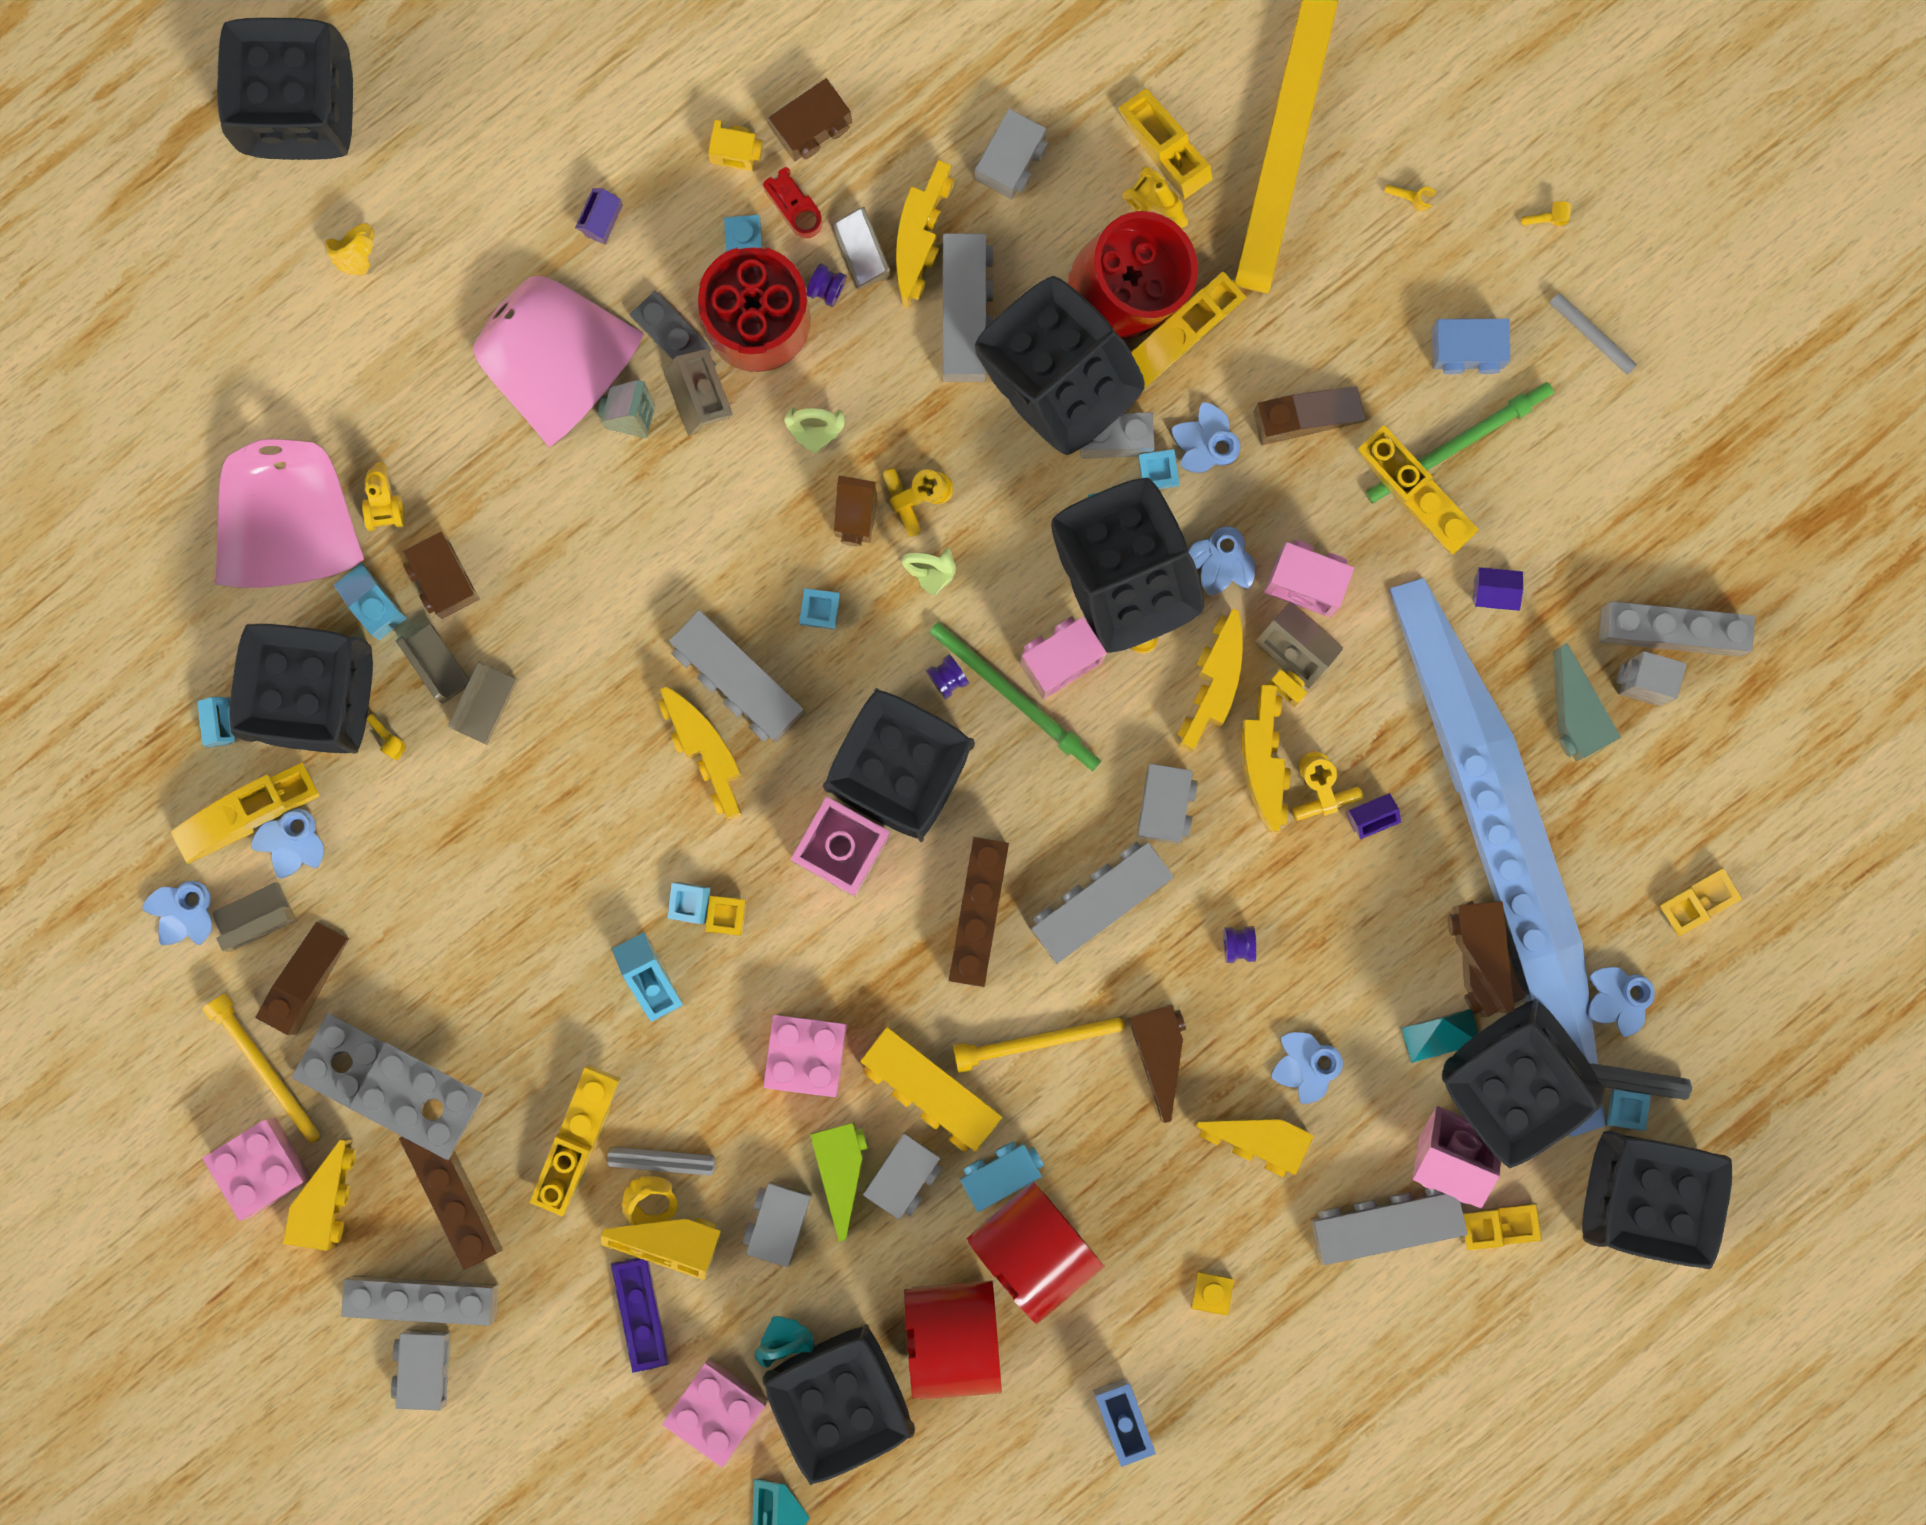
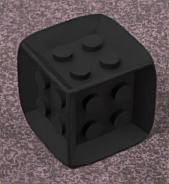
M242 18L230 20L223 24L218 53L217 101L221 129L232 146L242 154L265 159L321 160L339 158L348 154L353 122V73L349 47L334 25L306 18Z
M1056 276L1042 280L1019 297L987 326L975 342L977 356L999 391L1009 399L1018 414L1044 440L1065 455L1080 450L1100 435L1133 405L1145 388V381L1141 370L1123 339L1091 303L1072 286Z
M1150 478L1134 479L1106 489L1067 507L1052 519V534L1062 566L1070 578L1074 595L1087 623L1107 653L1123 651L1148 642L1189 623L1203 612L1204 597L1196 565L1188 552L1185 538L1161 491Z
M278 624L245 625L238 645L231 689L229 712L231 733L233 736L245 741H259L278 747L327 753L357 754L365 732L373 675L371 645L359 637H349L327 630Z
M875 688L874 693L862 707L844 739L829 770L827 780L823 783V788L826 792L833 793L840 800L861 813L902 834L923 842L924 836L936 821L967 761L969 751L974 748L975 741L973 738H968L953 725L913 703Z
M1537 999L1515 1008V1012L1507 1013L1459 1048L1452 1057L1446 1060L1442 1070V1080L1456 1106L1490 1151L1508 1168L1527 1162L1569 1135L1601 1108L1604 1101V1088L1590 1063L1554 1015Z
M1611 1131L1603 1132L1593 1157L1585 1197L1582 1221L1583 1240L1593 1246H1608L1615 1250L1643 1258L1689 1267L1711 1269L1721 1246L1732 1187L1731 1158L1726 1155L1671 1143L1626 1136Z
M867 1324L864 1327L846 1331L815 1345L813 1353L801 1352L789 1358L773 1370H768L762 1378L776 1421L796 1464L809 1485L835 1478L891 1451L908 1438L914 1436L915 1426L910 1420L905 1399L879 1343L869 1330V1325Z

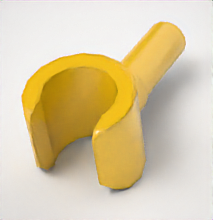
M1386 184L1384 193L1411 201L1414 209L1421 212L1432 207V205L1425 204L1421 200V194L1426 197H1434L1436 195V191L1427 186L1416 192Z
M1565 201L1554 202L1552 213L1521 217L1522 226L1544 222L1555 226H1565L1570 221L1572 204Z
M374 714L369 715L366 720L380 737L386 740L380 751L398 761L406 749V744L391 734L389 730H386Z

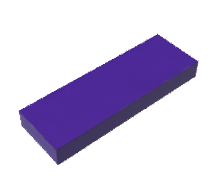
M633 1258L612 1263L611 1268L632 1373L669 1365L649 1261Z

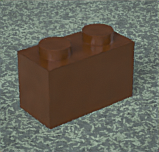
M827 78L768 117L771 130L794 162L801 157L803 159L812 157L820 150V144L830 137L832 139L841 137L849 130V124L852 123L850 109Z
M442 531L403 551L408 560L403 563V566L412 582L419 581L424 591L419 597L429 614L435 612L438 617L444 619L480 600L451 542Z

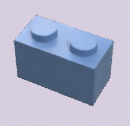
M1438 319L1432 327L1433 369H1443V373L1449 375L1462 374L1465 372V369H1478L1480 374L1499 373L1500 369H1504L1510 362L1509 319Z
M1128 1378L1093 1390L1121 1467L1155 1455L1154 1447Z

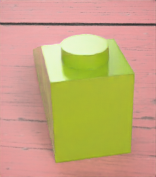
M854 1122L810 1134L839 1242L847 1239L863 1161L862 1150L868 1149L863 1128L856 1129Z

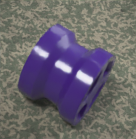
M820 263L813 273L806 294L812 299L816 297L821 298L827 306L834 307L844 288L847 275L841 272L835 274L829 271L826 265Z
M950 654L943 659L941 665L938 667L931 666L926 670L931 681L945 700L952 696V691L956 688H964L969 685L965 674Z
M1246 926L1243 930L1224 927L1223 938L1226 963H1234L1237 959L1256 962V934L1254 926Z

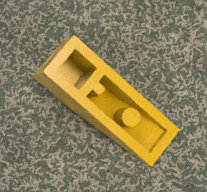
M695 1218V1221L680 1219L603 1229L601 1245L705 1281L720 1240L721 1231L715 1229L716 1225L705 1219Z

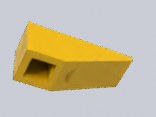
M1278 1118L1195 1121L1193 1125L1201 1129L1199 1137L1217 1146L1222 1139L1234 1145L1232 1153L1250 1162L1253 1156L1265 1160L1267 1163L1264 1169L1283 1178L1286 1172L1296 1176L1314 1138V1135Z
M353 1139L339 1140L291 1204L283 1244L328 1251L335 1248V1243H340L344 1229V1222L339 1221L341 1206L345 1207L347 1205L350 1194V1185L345 1184L347 1171L353 1169L356 1159V1149L351 1148Z

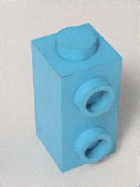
M1012 1141L997 1149L995 1153L998 1157L985 1164L983 1159H979L963 1169L966 1175L961 1177L960 1181L977 1212L1042 1177L1038 1169L1043 1167L1044 1164L1034 1147L1027 1150L1024 1143L1017 1146Z

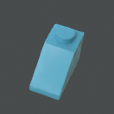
M363 563L357 565L334 584V587L348 608L370 635L379 641L407 619Z
M644 932L612 948L624 980L651 1022L683 1006L657 952Z

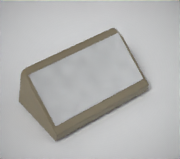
M865 207L853 211L832 224L857 290L890 278V269Z

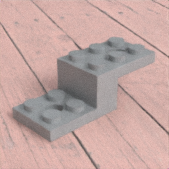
M329 1013L324 1018L291 1077L448 1161L484 1097L483 1093L388 1043L368 1035ZM340 1053H348L352 1057V1066L344 1073H338L333 1068V1059ZM430 1100H439L444 1109L442 1116L434 1121L427 1120L423 1114L424 1105Z

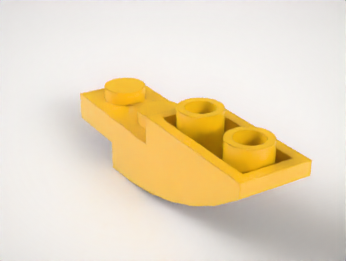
M938 160L925 191L911 186L899 223L896 249L898 288L901 303L908 308L913 298L919 300L926 284V280L922 279L927 266L933 268L939 255L940 248L936 247V234L927 230L933 231L941 214V211L937 209L942 197L948 199L955 183V179L951 177V165Z
M1224 271L1206 287L1202 288L1131 352L1143 375L1145 388L1247 298Z
M1384 424L1357 449L1365 462L1398 502L1424 530L1427 529L1450 555H1454L1479 531L1471 520L1431 479L1433 476Z
M1234 608L1228 616L1221 614L1212 631L1213 634L1218 636L1213 647L1205 646L1196 665L1202 667L1198 677L1210 682L1209 687L1204 684L1201 685L1193 701L1199 707L1193 719L1188 716L1185 717L1177 733L1178 736L1183 738L1179 747L1191 753L1195 749L1208 721L1219 727L1224 724L1237 690L1242 665L1243 638L1240 612Z
M1261 685L1258 689L1256 720L1245 719L1241 723L1242 762L1247 786L1258 815L1269 833H1277L1280 831V825L1286 826L1288 804H1282L1283 789L1289 790L1291 769L1285 768L1286 759L1271 758V753H1277L1279 731H1273L1274 717H1280L1282 696L1276 695L1277 686Z
M661 688L660 691L663 698L657 700L664 719H672L676 732L671 733V738L678 754L685 752L689 759L702 755L703 759L697 761L704 781L712 780L716 793L710 796L717 814L725 813L728 820L741 816L742 813L730 781L742 777V774L727 745L710 722L693 705L670 688Z
M303 762L272 777L266 774L231 792L181 823L171 831V834L188 865L254 833L253 828L318 798L319 793Z
M588 1064L584 1067L560 1131L553 1141L529 1203L562 1217L565 1215L611 1109L610 1105L621 1080L620 1077Z

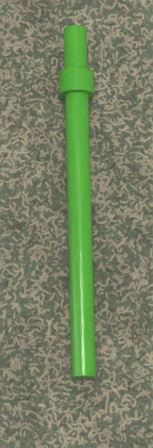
M1545 382L1526 395L1520 393L1510 399L1506 407L1418 459V461L1428 471L1513 418L1520 419L1532 412L1531 407L1554 394L1552 386ZM1382 482L1365 491L1366 497L1372 504L1391 493Z
M940 622L933 626L929 632L1056 740L1059 743L1057 746L1068 756L1072 754L1092 772L1102 761L1080 743L1082 739L1072 730L1068 733Z

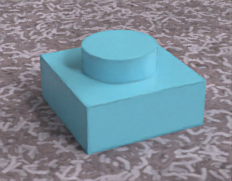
M759 215L724 217L726 252L737 247L738 249L749 247L762 248Z
M1174 449L1139 454L1141 478H1150L1159 490L1179 487L1180 483Z
M804 588L799 621L800 626L835 630L840 593Z
M673 882L671 884L668 919L696 924L706 923L710 887Z
M1611 1089L1606 1125L1646 1131L1651 1095Z

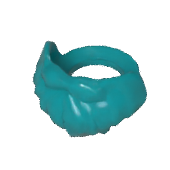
M773 1316L764 1336L761 1338L760 1346L755 1351V1358L761 1366L768 1368L774 1361L783 1359L789 1354L800 1352L813 1353V1334L795 1319L791 1320L782 1316Z

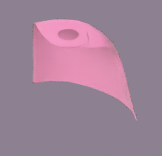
M533 276L527 278L493 312L475 340L473 352L478 363L493 383L522 414L547 446L551 447L585 416L610 387L633 356L644 333L559 282L547 277ZM508 303L504 311L494 319L499 310ZM510 309H514L513 317L505 319L504 317Z
M263 439L253 442L227 456L222 467L219 484L215 584L237 588L289 585L333 576L353 568L364 560L335 468L322 447L313 442ZM265 446H279L282 448V451L276 454H262L259 452V449ZM286 462V467L278 470L273 464Z

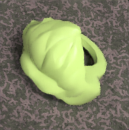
M791 407L786 413L784 420L786 427L796 438L797 443L813 453H818L820 449L835 439L845 424L844 414L839 409L833 414L823 409L806 408L796 410L794 407Z
M946 548L940 557L925 553H908L902 557L903 567L912 576L917 577L921 588L931 595L936 596L942 588L953 580V576L956 573V564L950 548Z

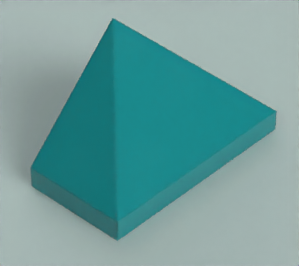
M1471 1009L1401 1028L1411 1063L1457 1051L1478 1034Z
M754 1479L752 1525H805L810 1517L785 1484L764 1479Z

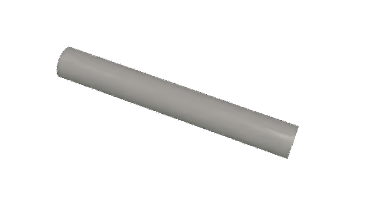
M1558 293L1549 302L1624 373L1628 375L1637 366L1627 354L1562 294Z

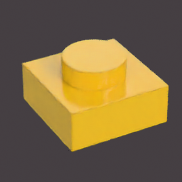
M1280 669L1268 682V685L1277 686L1276 692L1293 707L1299 704L1308 693L1303 689L1305 685L1303 680L1290 670L1285 673Z
M709 896L705 932L742 936L747 900Z
M1197 1272L1191 1309L1228 1316L1234 1279Z

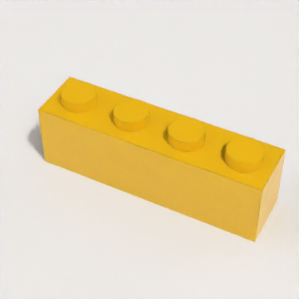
M886 1027L860 1061L866 1066L862 1073L878 1085L884 1080L892 1086L894 1090L891 1095L907 1108L911 1103L915 1104L923 1111L919 1117L935 1130L940 1125L952 1133L948 1140L963 1152H966L969 1147L976 1152L1002 1119L998 1112L889 1027Z

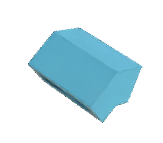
M210 697L197 701L203 746L210 748L231 745L232 742H235V736H233L230 730V697ZM217 706L219 708L222 737H220Z

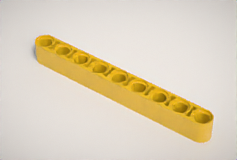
M1301 0L1234 284L1237 287L1265 294L1269 293L1339 0Z

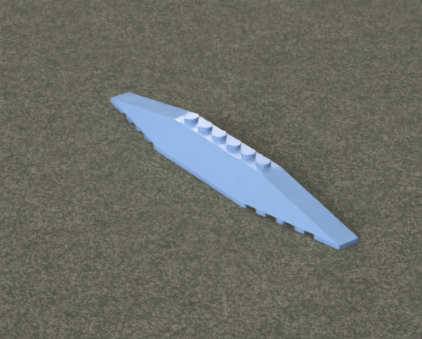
M1421 578L1392 587L1389 591L1455 791L1460 794L1495 902L1503 901L1508 951L1519 984L1526 995L1524 997L1525 1003L1537 999L1562 1025L1590 1064H1598L1593 1021L1588 1017L1590 997L1583 942L1514 735L1426 580ZM1603 1105L1586 1122L1571 1132L1569 1136L1574 1137L1605 1127Z

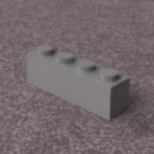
M943 234V382H985L986 370L975 350V342L993 321V315H986V302H993V280H986V267H993V245H986V234Z
M1611 601L1601 607L1599 643L1741 657L1753 651L1755 616Z
M700 610L669 640L675 648L671 654L685 668L692 664L698 669L701 674L697 679L712 693L718 688L727 697L723 704L737 717L744 713L753 722L749 728L763 742L770 738L776 744L805 713L804 709Z
M1138 842L1134 843L1120 854L1123 861L1117 866L1111 868L1107 863L1091 875L1095 882L1083 890L1080 885H1077L1062 896V899L1065 901L1064 905L1055 911L1049 906L1033 918L1036 925L1030 930L1055 964H1058L1174 878L1149 842L1142 847Z
M1426 1188V1195L1412 1198L1411 1192L1389 1196V1203L1376 1205L1375 1200L1354 1203L1355 1210L1341 1213L1339 1207L1318 1211V1218L1310 1219L1319 1262L1323 1265L1466 1236L1468 1234L1461 1202L1441 1191Z
M351 1276L344 1279L341 1317L489 1326L496 1321L499 1284Z

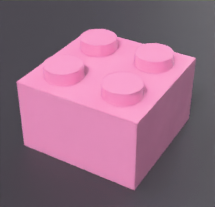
M1294 540L1292 544L1286 542L1277 555L1264 593L1331 618L1341 606L1355 567L1347 565L1348 560L1340 555L1327 553V556L1315 553L1313 552L1314 547L1298 540Z
M1070 617L1054 628L1056 630L1053 632L1054 635L1047 640L1040 636L1024 646L1025 650L1021 656L1020 665L1043 700L1103 663L1107 652L1084 617L1077 621Z
M826 796L790 860L856 897L891 834L888 830Z
M773 1015L763 1088L837 1097L847 1024Z
M1436 1106L1419 1136L1413 1180L1421 1183L1426 1188L1436 1189L1455 1197L1462 1203L1482 1208L1500 1177L1501 1161L1490 1151L1465 1117Z
M276 1118L261 1121L202 1158L239 1221L255 1216L302 1187L311 1179L310 1174Z
M708 1358L662 1425L723 1468L766 1406L768 1400Z

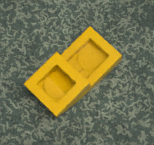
M1724 867L1666 900L1660 904V907L1679 937L1710 920V917L1742 900V896Z
M1537 1203L1463 1213L1468 1234L1464 1236L1467 1251L1542 1241Z

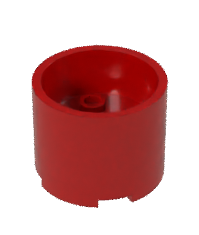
M1135 211L1113 220L1081 249L1075 258L1072 270L1069 272L1068 284L1106 318L1114 331L1122 339H1130L1147 333L1186 303L1193 293L1197 282L1198 261L1192 242L1182 228L1174 221L1158 213Z
M737 247L723 253L709 265L699 284L698 309L708 340L715 352L731 366L749 372L774 370L791 361L804 346L811 323L805 284L795 265L781 253L767 247L765 249L756 247L738 249ZM750 300L753 303L759 301L761 308L756 310L751 307L748 310L747 302Z
M1034 1181L966 1238L968 1244L991 1274L997 1278L1017 1305L1036 1325L1105 1267Z
M993 1280L916 1286L904 1289L912 1399L929 1400L1001 1394L1002 1384Z

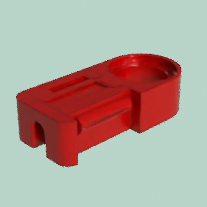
M784 167L778 171L776 178L769 177L763 182L764 191L797 236L812 238L822 228L821 212L810 196H805L793 178L789 177L791 175L790 169ZM802 212H811L816 217V223L810 229H801L796 224L797 216Z

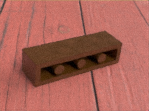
M973 837L949 982L985 987L1009 843Z
M400 1137L399 1140L463 1270L503 1251L455 1150L448 1161L418 1144Z

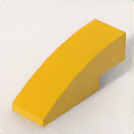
M1147 88L1118 107L1119 113L1142 147L1184 200L1213 180L1210 164L1189 142L1187 132Z

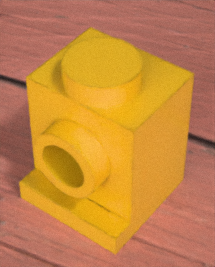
M714 120L708 151L710 162L714 165L753 171L754 161L761 160L764 140L756 139V134L751 133V130L746 127L733 125L730 126V129L723 128L721 120Z

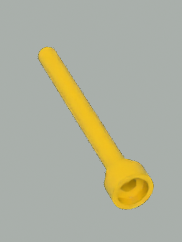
M225 992L204 1006L202 1011L210 1021L214 1020L217 1025L222 1024L306 1140L310 1143L317 1142L320 1138V1132L235 1018L234 1014L236 1011L233 1008L235 1004L229 995Z
M1116 1017L975 1047V1044L967 1045V1042L954 1044L952 1048L957 1072L972 1071V1067L978 1066L979 1061L1120 1032L1125 1028V1022L1122 1018Z

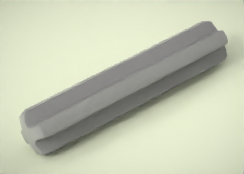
M611 1147L607 1153V1165L617 1168L710 1176L715 1170V1157L702 1154Z

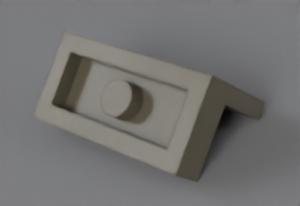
M708 348L676 356L665 369L666 379L688 436L696 434L704 425L729 419L733 415Z
M1288 603L1254 642L1287 671L1290 670L1301 678L1305 683L1304 686L1308 689L1343 650V647L1292 603Z
M428 624L408 639H404L401 636L395 640L437 701L443 704L466 688L470 679L433 625Z
M479 661L448 727L488 745L518 680Z
M276 882L226 905L212 914L221 933V936L216 939L221 950L225 952H232L297 921L281 885Z

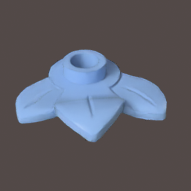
M1203 402L1201 404L1198 422H1185L1172 427V434L1176 444L1186 451L1180 466L1190 472L1202 473L1209 470L1215 464L1220 466L1231 464L1239 455L1240 442L1237 436L1229 431L1227 415L1210 403ZM1225 443L1228 446V452L1225 454L1218 453L1215 449L1216 444Z
M1220 527L1212 533L1210 539L1197 541L1188 550L1196 565V569H1201V583L1209 596L1222 592L1230 585L1231 581L1247 589L1253 583L1255 577L1254 559L1244 550L1245 541L1243 535L1234 527ZM1229 538L1233 540L1234 546L1230 551H1224L1220 548V543L1223 539Z
M299 808L283 814L280 820L264 823L256 832L251 848L255 851L272 852L273 868L278 878H285L294 874L301 867L302 863L318 868L324 856L323 842L315 834L316 823L314 817L308 811ZM301 820L304 828L300 833L296 834L292 829L293 823Z
M188 881L181 884L178 888L161 887L154 891L143 904L142 909L145 912L161 917L159 922V942L161 945L179 943L187 936L196 944L201 945L208 938L212 930V919L208 912L211 894L208 888L200 882ZM193 892L199 897V901L195 906H191L188 903V896Z
M1618 967L1601 968L1590 975V979L1599 993L1594 996L1589 1004L1588 1017L1598 1023L1617 1022L1618 1030L1623 1037L1638 1032L1645 1023V1009L1654 1000L1655 991L1650 980L1642 975L1628 976ZM1633 986L1640 992L1637 1000L1633 999L1630 995V990Z
M1293 1032L1283 1035L1281 1043L1288 1055L1276 1064L1271 1074L1272 1079L1283 1086L1298 1087V1096L1301 1104H1309L1320 1100L1327 1092L1329 1081L1336 1078L1342 1070L1343 1060L1341 1054L1330 1045H1320L1312 1035L1304 1032ZM1321 1056H1327L1330 1059V1066L1326 1070L1318 1067L1317 1062Z

